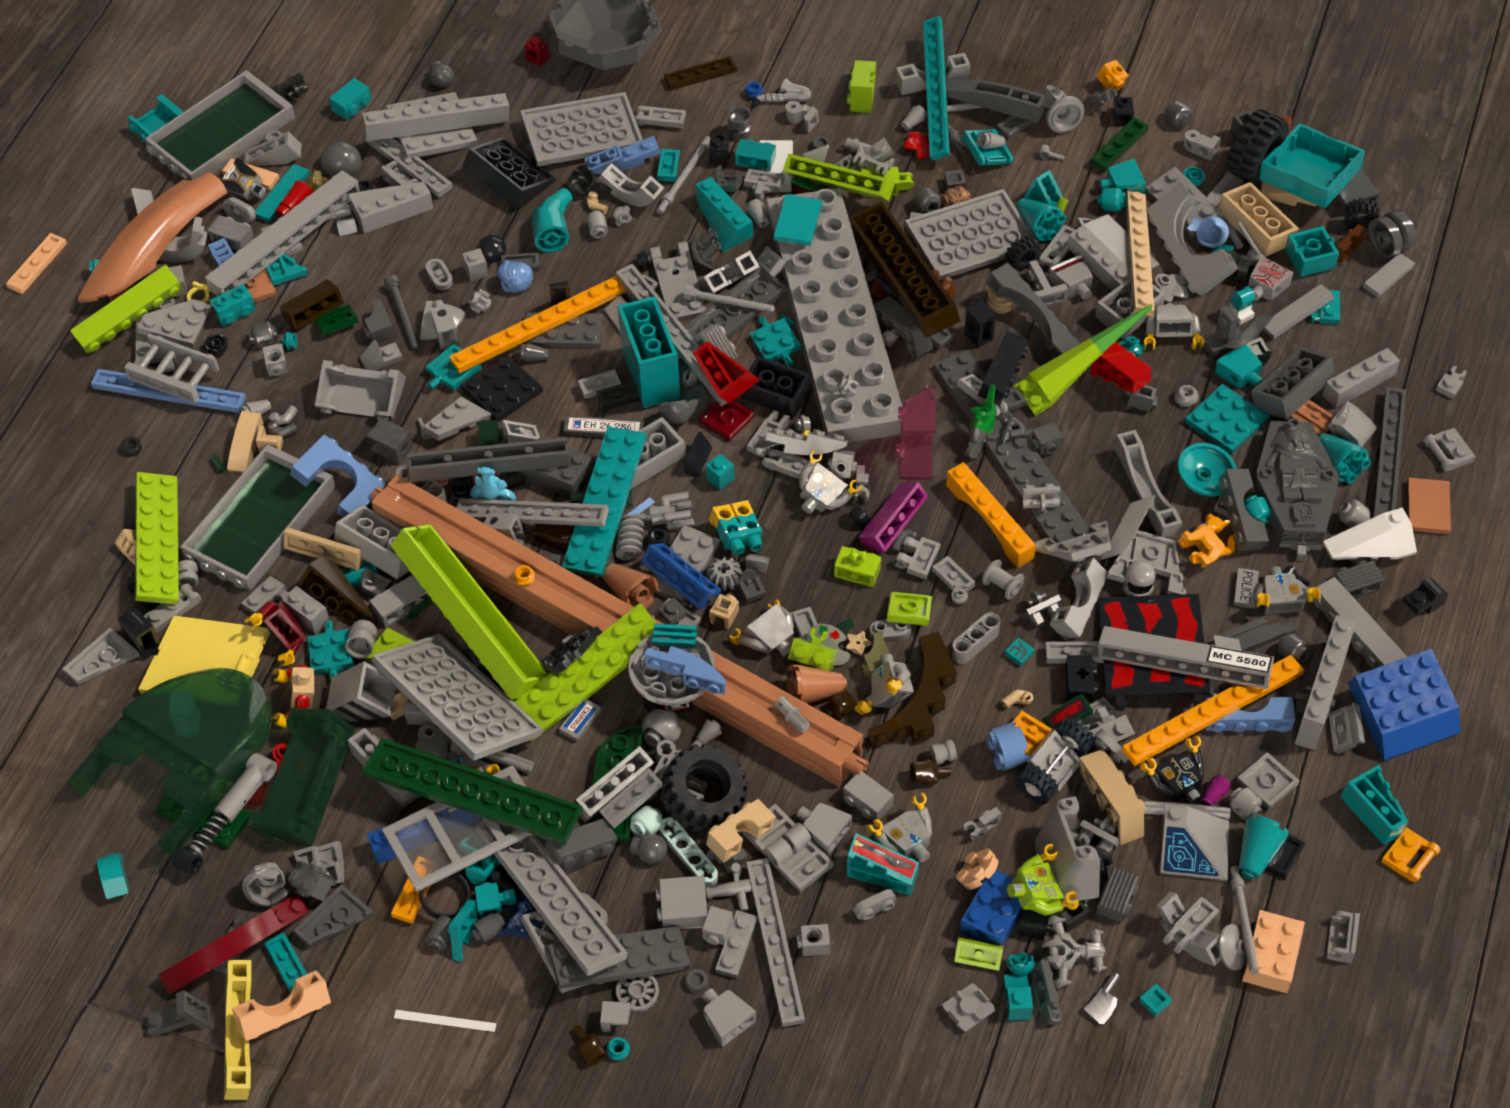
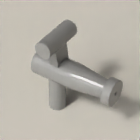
M733 863L731 869L735 881L710 888V886L706 887L708 900H713L712 897L737 895L740 911L746 912L749 909L745 893L752 892L750 879L739 880L741 876L740 865Z

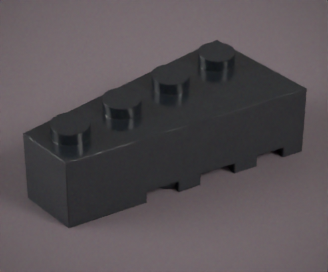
M1006 331L978 394L979 397L986 399L992 384L995 385L994 403L1000 405L1003 398L1007 399L1011 390L1009 385L1013 386L1017 377L1015 372H1019L1023 364L1021 358L1025 359L1029 348L1026 345L1029 339Z

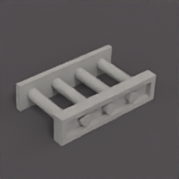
M149 333L147 338L151 348L139 364L128 362L124 367L128 379L196 404L199 400L196 386L208 369L215 372L219 371L216 358L211 354H204L166 340L159 335L155 336ZM157 351L166 353L167 355L156 370L152 371L146 368ZM174 357L183 359V362L173 376L163 375V372ZM191 363L200 366L190 382L179 381Z

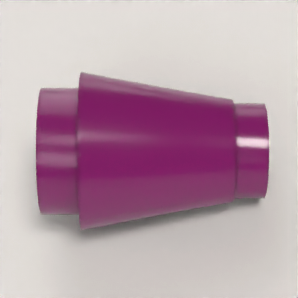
M1219 774L1212 777L1201 802L1206 806H1213L1230 791L1231 783Z

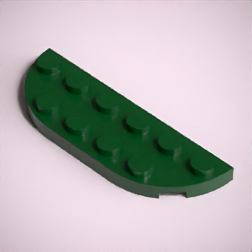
M642 725L622 728L618 730V733L609 739L607 738L602 743L596 757L592 786L639 746L642 748L644 735ZM600 811L593 816L594 821L605 818ZM633 813L616 828H613L608 822L618 838L617 841L629 843L631 833L630 820Z

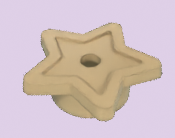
M864 631L858 635H847L849 644L846 646V650H851L856 654L863 655L866 648L873 645L871 641L865 639Z

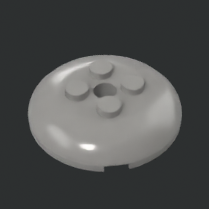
M653 634L638 644L637 649L629 660V676L635 689L644 698L656 704L675 706L691 702L706 691L685 685L681 675L675 676L666 671L652 670L645 665L644 654L647 648L666 653L670 649L667 646H652ZM697 636L695 648L675 647L701 658L715 669L713 653L706 642ZM658 637L661 639H671L668 637ZM679 638L680 640H692L687 638Z

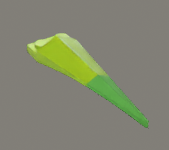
M1152 304L1029 373V376L1014 385L1013 387H1017L1026 399V405L1035 417L1051 407L1102 353L1153 308Z

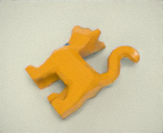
M1212 514L1207 515L1205 523L1199 525L1192 533L1185 531L1177 540L1182 548L1197 545L1201 552H1193L1189 559L1193 564H1201L1202 568L1213 564L1225 555H1231L1235 551L1234 534L1228 538L1227 547L1216 535L1230 523V520L1222 521L1219 517H1215Z

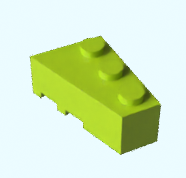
M855 60L854 68L851 67L850 78L852 80H849L848 91L850 93L847 94V104H850V112L872 113L876 62Z

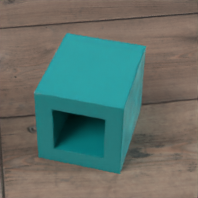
M719 454L706 464V479L717 489L721 490L735 479L734 465L722 454Z

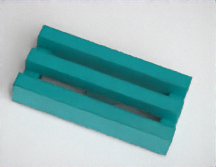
M654 624L652 646L695 648L697 626ZM658 637H668L671 639H661ZM679 638H687L692 640H680Z

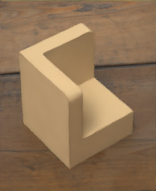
M259 426L256 438L259 453L267 444L281 450L283 437L266 435L264 426Z

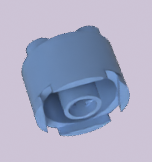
M1016 722L990 729L988 738H985L988 750H992L995 757L993 758V763L996 770L1001 769L1005 771L1027 763L1029 755L1025 756L1024 750L1028 749L1021 728L1019 726L1015 727Z

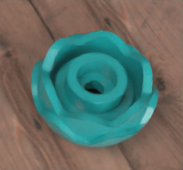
M1190 166L1183 171V175L1195 187L1200 186L1205 180V173H1203L1201 168Z
M1024 952L1017 955L1011 954L1008 960H1006L1008 969L1015 975H1027L1035 966L1033 956H1028Z

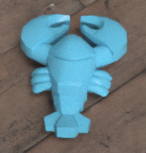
M478 467L477 472L482 474V478L475 476L476 486L471 488L470 492L472 498L493 500L497 497L496 500L516 501V495L505 488L507 487L506 482L494 476V469Z

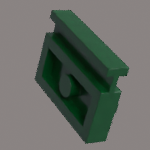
M349 304L330 310L314 319L323 336L333 334L335 331L349 328L359 323L357 315Z

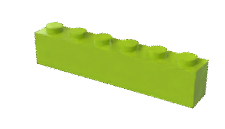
M789 153L783 168V172L794 178L810 179V182L840 188L841 190L888 202L895 185L888 178Z
M164 265L70 331L87 354L94 352L104 342L114 339L121 330L131 327L134 321L142 319L144 314H147L153 308L160 307L169 297L176 296L182 289L181 284L167 265Z

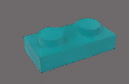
M661 149L657 175L658 181H676L680 150Z

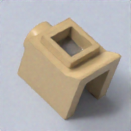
M720 594L709 611L710 623L714 624L716 617L725 619V629L729 630L739 612V601L732 595L727 594L724 596Z

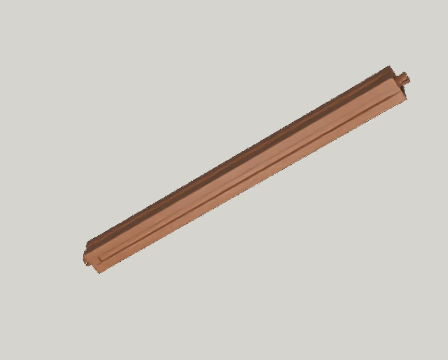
M397 474L387 484L385 489L376 487L371 493L373 511L401 528H417L418 526L431 524L475 581L568 634L575 633L578 630L582 632L586 628L591 630L596 626L604 632L634 608ZM522 565L529 566L535 573L534 581L525 586L517 584L514 580V572ZM654 619L657 624H663L658 620ZM712 651L715 669L726 680V694H713L706 690L701 696L693 700V705L824 778L840 788L851 771L860 775L863 771L867 770L869 761L862 758L863 734ZM785 696L794 707L800 710V714L810 723L807 731L801 733L791 722L785 720V716L774 706L775 701L781 704L777 700L779 697Z

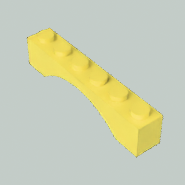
M228 960L226 968L224 1100H248L250 1092L249 1040L246 1041L239 1033L232 1008L250 1000L251 960Z

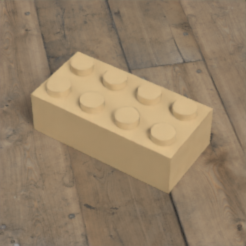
M1251 182L1225 192L1221 196L1218 209L1222 212V216L1244 236L1238 226V222H1241L1256 247L1265 257L1285 249L1288 235L1297 233L1299 230Z

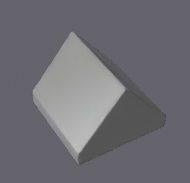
M754 554L746 556V569L766 574L769 563L768 557Z

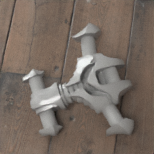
M1051 914L1048 918V924H1053L1056 934L1048 942L1043 943L1042 948H1049L1050 955L1043 957V959L1049 960L1050 965L1059 969L1058 979L1054 980V986L1059 989L1063 986L1071 985V981L1067 980L1068 970L1072 969V966L1079 957H1083L1085 960L1094 958V968L1092 970L1097 973L1105 971L1107 969V966H1103L1105 947L1101 943V934H1104V932L1094 928L1089 932L1092 935V943L1084 942L1083 944H1078L1068 932H1064L1062 922L1066 918H1060Z

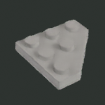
M192 299L144 314L137 327V333L146 336L149 333L155 336L159 335L166 340L193 349L212 310V305Z

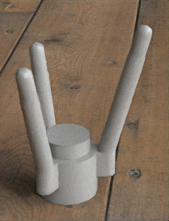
M1238 222V226L1252 247L1246 256L1252 257L1250 266L1252 265L1255 268L1261 256H1265L1256 247L1242 223Z

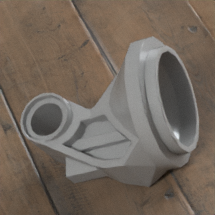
M1048 85L1043 95H1046L1044 107L1049 109L1046 116L1047 124L1054 132L1066 133L1074 129L1082 120L1084 105L1078 98L1066 96L1059 88Z

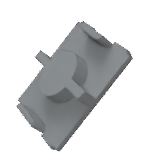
M973 983L962 991L958 990L956 995L942 1004L949 1017L956 1023V1026L960 1027L964 1032L996 1011L994 1005L989 1002L988 997Z

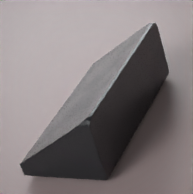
M702 432L697 433L684 459L685 474L695 477L700 476L712 451V445Z

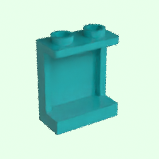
M163 94L156 97L158 106L137 120L131 115L128 117L129 129L132 133L138 134L144 143H146V137L183 113L181 109Z

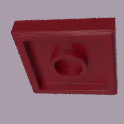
M734 400L723 406L716 401L699 418V423L730 442L755 418V415L752 411Z

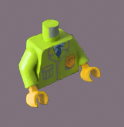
M1048 844L1043 854H1037L1024 862L1017 870V876L1012 880V884H1009L1007 887L1009 897H1018L1022 908L1033 910L1044 916L1062 911L1064 907H1068L1071 910L1076 909L1079 905V900L1070 901L1077 898L1076 892H1068L1066 900L1064 899L1049 863H1044L1045 860L1053 861L1057 857L1058 851L1054 854L1047 853V851L1053 848V844Z

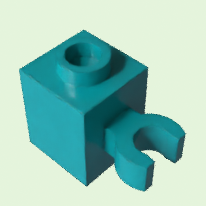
M491 882L475 886L480 919L497 912L503 916L502 905H514L517 902L514 889L500 893L498 884Z

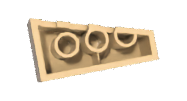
M1104 749L1080 757V773L1092 795L1096 794L1101 811L1106 810L1107 816L1111 818L1110 825L1117 829V838L1120 845L1144 837L1145 804L1141 799L1137 798L1133 786L1128 785L1125 781L1123 772L1121 770L1118 771L1113 758L1108 756Z

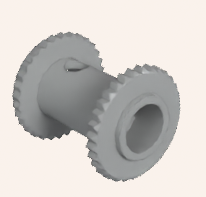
M995 560L985 570L982 582L984 585H989L991 582L1006 591V599H1012L1020 591L1024 583L1023 574H1018L1015 577L1001 569L1002 563L1000 560Z

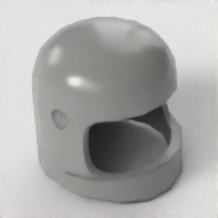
M1135 561L1128 566L1126 580L1123 583V590L1128 597L1151 596L1154 590L1156 575L1153 566L1145 561ZM1128 582L1140 587L1151 585V589L1145 594H1135L1128 589Z

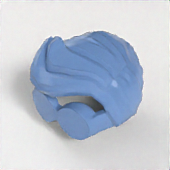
M506 260L499 266L497 271L504 292H523L530 288L532 284V268L525 262Z

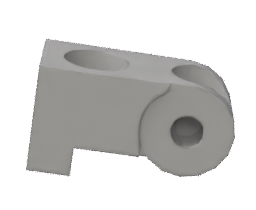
M1197 130L1185 132L1183 143L1185 150L1211 161L1219 150L1220 137L1214 135L1210 138L1201 135Z

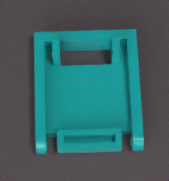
M996 129L964 132L962 139L979 166H984V164L986 166L1012 164L1013 156L1005 144L1003 147L982 149L975 142L978 135L984 131L999 135Z

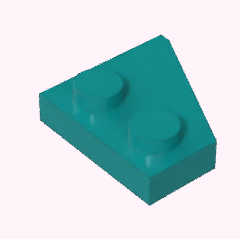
M285 253L266 267L273 286L308 275L306 267L296 264V260L286 256Z
M469 899L460 908L456 917L449 923L448 932L451 936L454 961L461 962L463 960L462 946L464 943L469 944L472 937L471 929L474 928L473 923L478 921L477 901Z

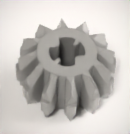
M725 556L722 560L716 558L715 563H710L707 571L708 579L719 588H722L724 592L726 588L733 590L734 585H739V578L742 575L739 563H734L733 558L726 560Z

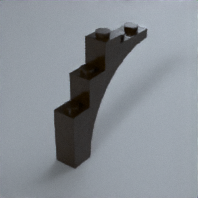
M939 632L919 637L918 649L923 663V675L918 690L909 704L896 716L883 724L868 729L867 741L870 747L883 746L887 742L903 740L908 736H911L913 742L926 741L934 737L935 725L930 714H938L945 710L946 698L941 687L947 688L955 684L957 674Z

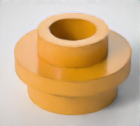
M527 565L519 566L514 572V580L519 585H529L535 579L533 569Z

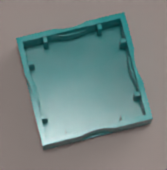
M1299 123L1286 137L1285 141L1275 148L1261 163L1259 180L1326 208L1362 169L1365 150L1328 137L1322 132Z

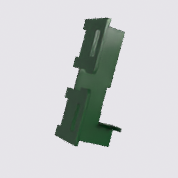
M428 597L416 609L408 604L411 609L406 617L411 621L424 608L433 603L431 597Z

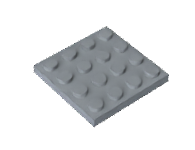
M453 92L386 105V109L458 100V97ZM471 127L398 137L407 159L477 146V139Z

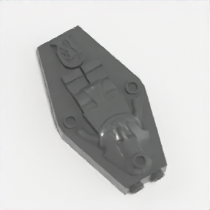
M1290 418L1288 422L1271 421L1255 476L1254 491L1258 497H1264L1271 509L1269 520L1281 544L1323 545L1339 482L1338 472L1311 422H1300L1296 418Z

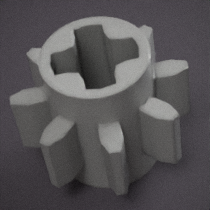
M479 289L478 292L472 291L467 300L471 304L469 308L478 314L480 311L486 312L491 304V299L488 298L490 294L482 289Z

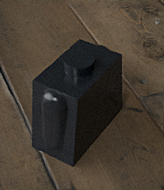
M136 608L126 612L118 619L125 638L144 660H147L159 651L160 641L154 626Z

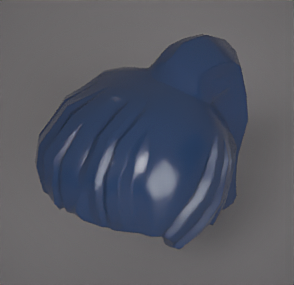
M522 894L519 901L511 906V915L506 920V927L497 933V937L512 935L520 938H531L521 921V917L537 910L525 894ZM536 919L530 920L533 926L542 928L540 921Z

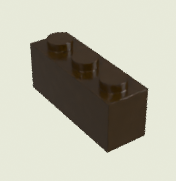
M327 279L282 304L279 308L285 322L297 330L318 318V316L343 304L344 301L339 288Z

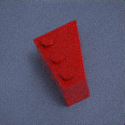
M708 341L693 352L694 357L718 396L727 403H731L759 381L750 371Z
M1114 342L1091 364V376H1101L1103 381L1107 383L1110 381L1115 382L1117 387L1134 394L1151 381V367L1138 359L1132 352L1123 348L1118 342Z

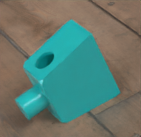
M1131 159L1109 167L1107 178L1099 180V187L1101 191L1104 188H1120L1125 194L1127 191L1145 194L1146 182L1135 159Z
M1247 344L1233 349L1217 360L1215 373L1237 388H1243L1249 383L1255 388L1263 381L1260 377L1262 363Z

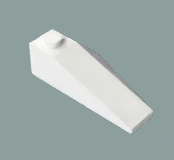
M1403 508L1380 514L1323 541V545L1331 559H1357L1358 557H1370L1371 559L1390 557V559H1400L1417 553L1412 523Z

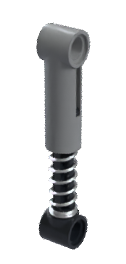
M255 753L249 758L246 770L214 809L216 815L210 817V822H206V827L201 829V834H197V839L192 840L189 846H181L175 851L171 859L174 867L190 876L195 875L200 870L203 864L202 855L205 848L208 849V844L210 842L213 843L212 839L218 836L217 833L219 830L222 831L224 824L227 825V822L231 823L261 784L264 781H269L274 776L277 770L276 762L259 753Z

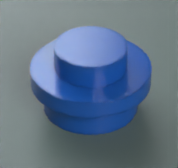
M750 82L745 88V94L749 98H756L758 95L763 94V88L758 82Z

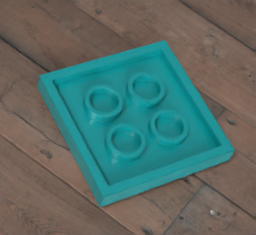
M1221 384L1185 418V423L1232 455L1269 420V415L1224 384Z

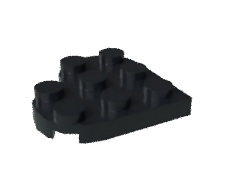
M598 626L591 630L586 628L578 635V638L571 637L564 643V647L560 645L555 647L550 652L551 655L541 662L542 666L554 675L561 673L568 668L572 661L576 658L578 660L587 651L602 631Z

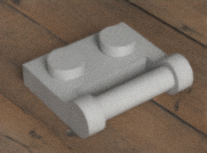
M1455 428L1435 435H1427L1423 439V443L1430 447L1441 462V467L1445 472L1475 460L1476 456ZM1437 443L1440 444V446L1443 448V450L1446 452L1450 459L1446 457V455L1443 453V451L1440 449Z

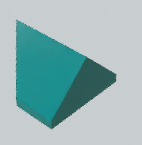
M1050 170L1036 177L1024 196L1026 199H1032L1056 206L1059 198L1063 197Z

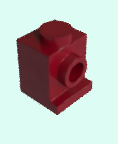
M532 36L524 45L526 60L540 67L551 56L548 53L547 43L538 36Z

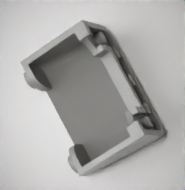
M323 360L315 406L321 409L320 412L324 414H332L333 411L375 417L378 421L381 418L389 421V419L394 418L405 385L406 376L399 370L389 369L388 373L386 370L380 372L347 367L343 364L333 366V361Z
M1076 796L1061 799L1056 804L1035 838L1037 854H1043L1048 844L1054 845L1051 850L1047 851L1048 854H1054L1058 851L1055 860H1045L1044 863H1049L1065 900L1068 892L1077 893V898L1070 901L1098 898L1100 882V858L1095 848L1091 846L1076 847L1075 845L1078 839L1076 825L1077 813L1079 811V803Z

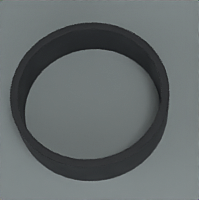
M456 872L448 877L455 879L462 886L465 892V905L470 898V888L465 878ZM424 889L420 890V904L428 915L435 919H438L439 916H446L450 919L456 917L459 910L453 913H441L431 908L425 900Z

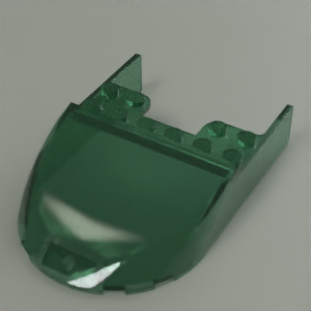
M209 668L171 678L147 690L121 710L123 716L69 778L67 784L79 797L84 798L113 762L121 766H128L141 753L169 770L171 773L165 779L162 790L168 797L185 808L158 842L172 858L175 851L186 844L243 774L249 758L255 753H260L269 736L268 729L270 720H272V711L266 693L257 681L241 671L230 668Z

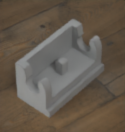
M392 161L386 166L383 165L381 167L383 180L391 187L418 182L417 179H411L399 166L392 170L394 166L398 165L397 161Z
M1336 911V916H1332L1326 959L1352 963L1356 952L1360 913Z

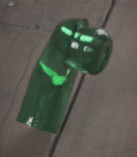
M848 618L834 627L845 634L848 630L854 628V623Z

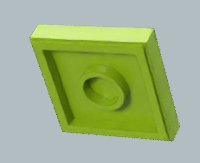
M891 592L887 622L929 626L932 596Z

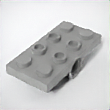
M774 804L769 808L776 816L773 828L757 840L748 832L742 833L799 892H802L830 870L834 862L812 841L810 833L801 823L795 824Z

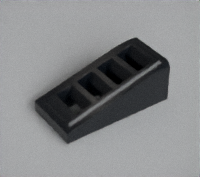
M568 281L549 284L551 306L570 298Z

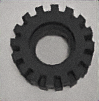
M1359 198L1358 201L1353 199L1352 202H1348V205L1345 207V225H1348L1349 229L1352 227L1353 230L1359 224L1366 228L1365 232H1367L1369 223L1379 217L1380 208L1378 204H1374V200L1369 202V198H1365V200Z
M1029 235L1021 236L1020 240L1017 238L1016 242H1012L1010 244L1011 247L1007 248L1008 252H1005V258L1016 271H1023L1024 268L1028 269L1029 262L1038 261V257L1041 256L1040 252H1042L1040 245Z

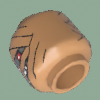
M962 186L949 188L942 195L944 207L971 199L969 191H966Z

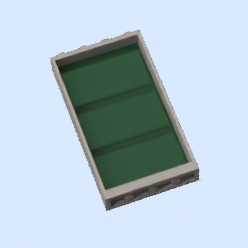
M246 70L146 137V149L150 155L156 156L161 164L167 165L182 180L191 181L207 172L215 174L224 168L230 159L235 160L243 155L245 151L263 141L268 132L277 131L295 119L293 106Z
M267 444L182 544L183 558L195 561L204 571H211L220 579H227L240 589L244 588L251 591L285 550L284 531L287 528L300 531L334 490L333 475L322 471L305 487L291 475L292 466L299 459Z

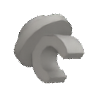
M849 375L845 378L842 377L837 385L839 388L838 392L841 394L845 392L846 395L853 397L857 392L853 389L859 383L851 380Z

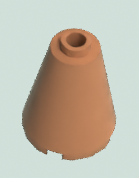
M615 563L610 564L604 570V581L620 600L633 607L641 603L645 609L654 602L655 599L652 597L655 592L658 593L659 588L658 582L653 576Z
M797 664L788 667V671H791V677L786 678L787 693L806 704L831 698L847 688V680L841 673Z

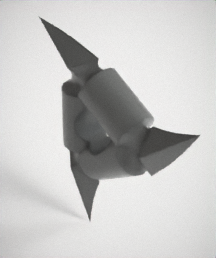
M1004 413L1009 421L1003 431V444L1009 436L1011 438L1021 437L1022 435L1025 436L1033 433V429H1026L1017 418Z

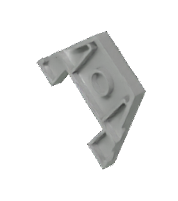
M1103 521L1089 525L1092 533L1058 543L1049 537L1035 541V551L1075 562L1083 561L1086 557L1092 555L1101 556L1106 551L1111 550L1108 523Z
M1137 530L1127 551L1118 556L1106 576L1108 579L1124 583L1128 566L1135 561H1145L1153 566L1156 574L1168 577L1166 595L1186 594V589H1184L1182 583L1184 580L1183 575L1179 569L1180 561L1175 540Z

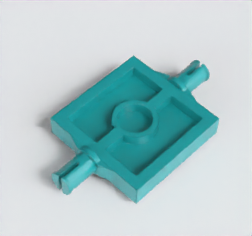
M762 316V319L759 317L758 322L762 327L751 332L750 338L762 358L771 361L783 360L786 366H792L793 361L789 356L800 350L801 344L786 320L782 318L769 324L765 316Z
M453 344L426 366L427 372L435 377L427 385L433 390L439 383H442L455 391L461 386V383L472 377L482 368L481 363L459 373L450 362L449 356L463 349Z
M325 621L324 633L308 636L309 654L314 675L329 674L331 684L332 677L338 675V672L354 667L353 656L349 655L345 647L350 632L349 628L333 631V622L328 621L327 623Z

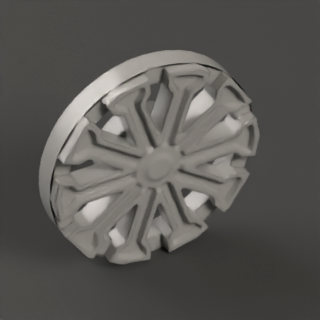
M652 975L642 976L639 981H636L635 978H629L632 983H628L627 979L619 980L616 986L618 1002L627 1003L632 1000L630 1004L631 1012L646 1011L656 1003L659 995V986ZM637 1000L639 1001L640 1006H635Z

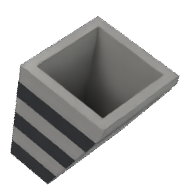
M362 662L332 677L325 714L341 723L389 717L391 715L396 686L379 669L366 662Z

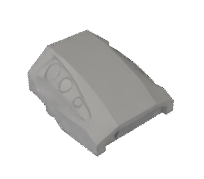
M1348 401L1345 402L1328 424L1333 435L1341 436L1344 440L1363 447L1377 428L1371 419Z

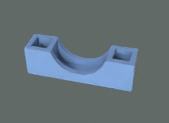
M1271 697L1268 705L1257 712H1245L1238 709L1206 727V731L1265 732L1267 730H1278L1279 732H1286L1292 730L1295 722L1293 698Z

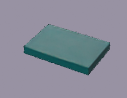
M786 194L774 233V240L811 246L823 200Z

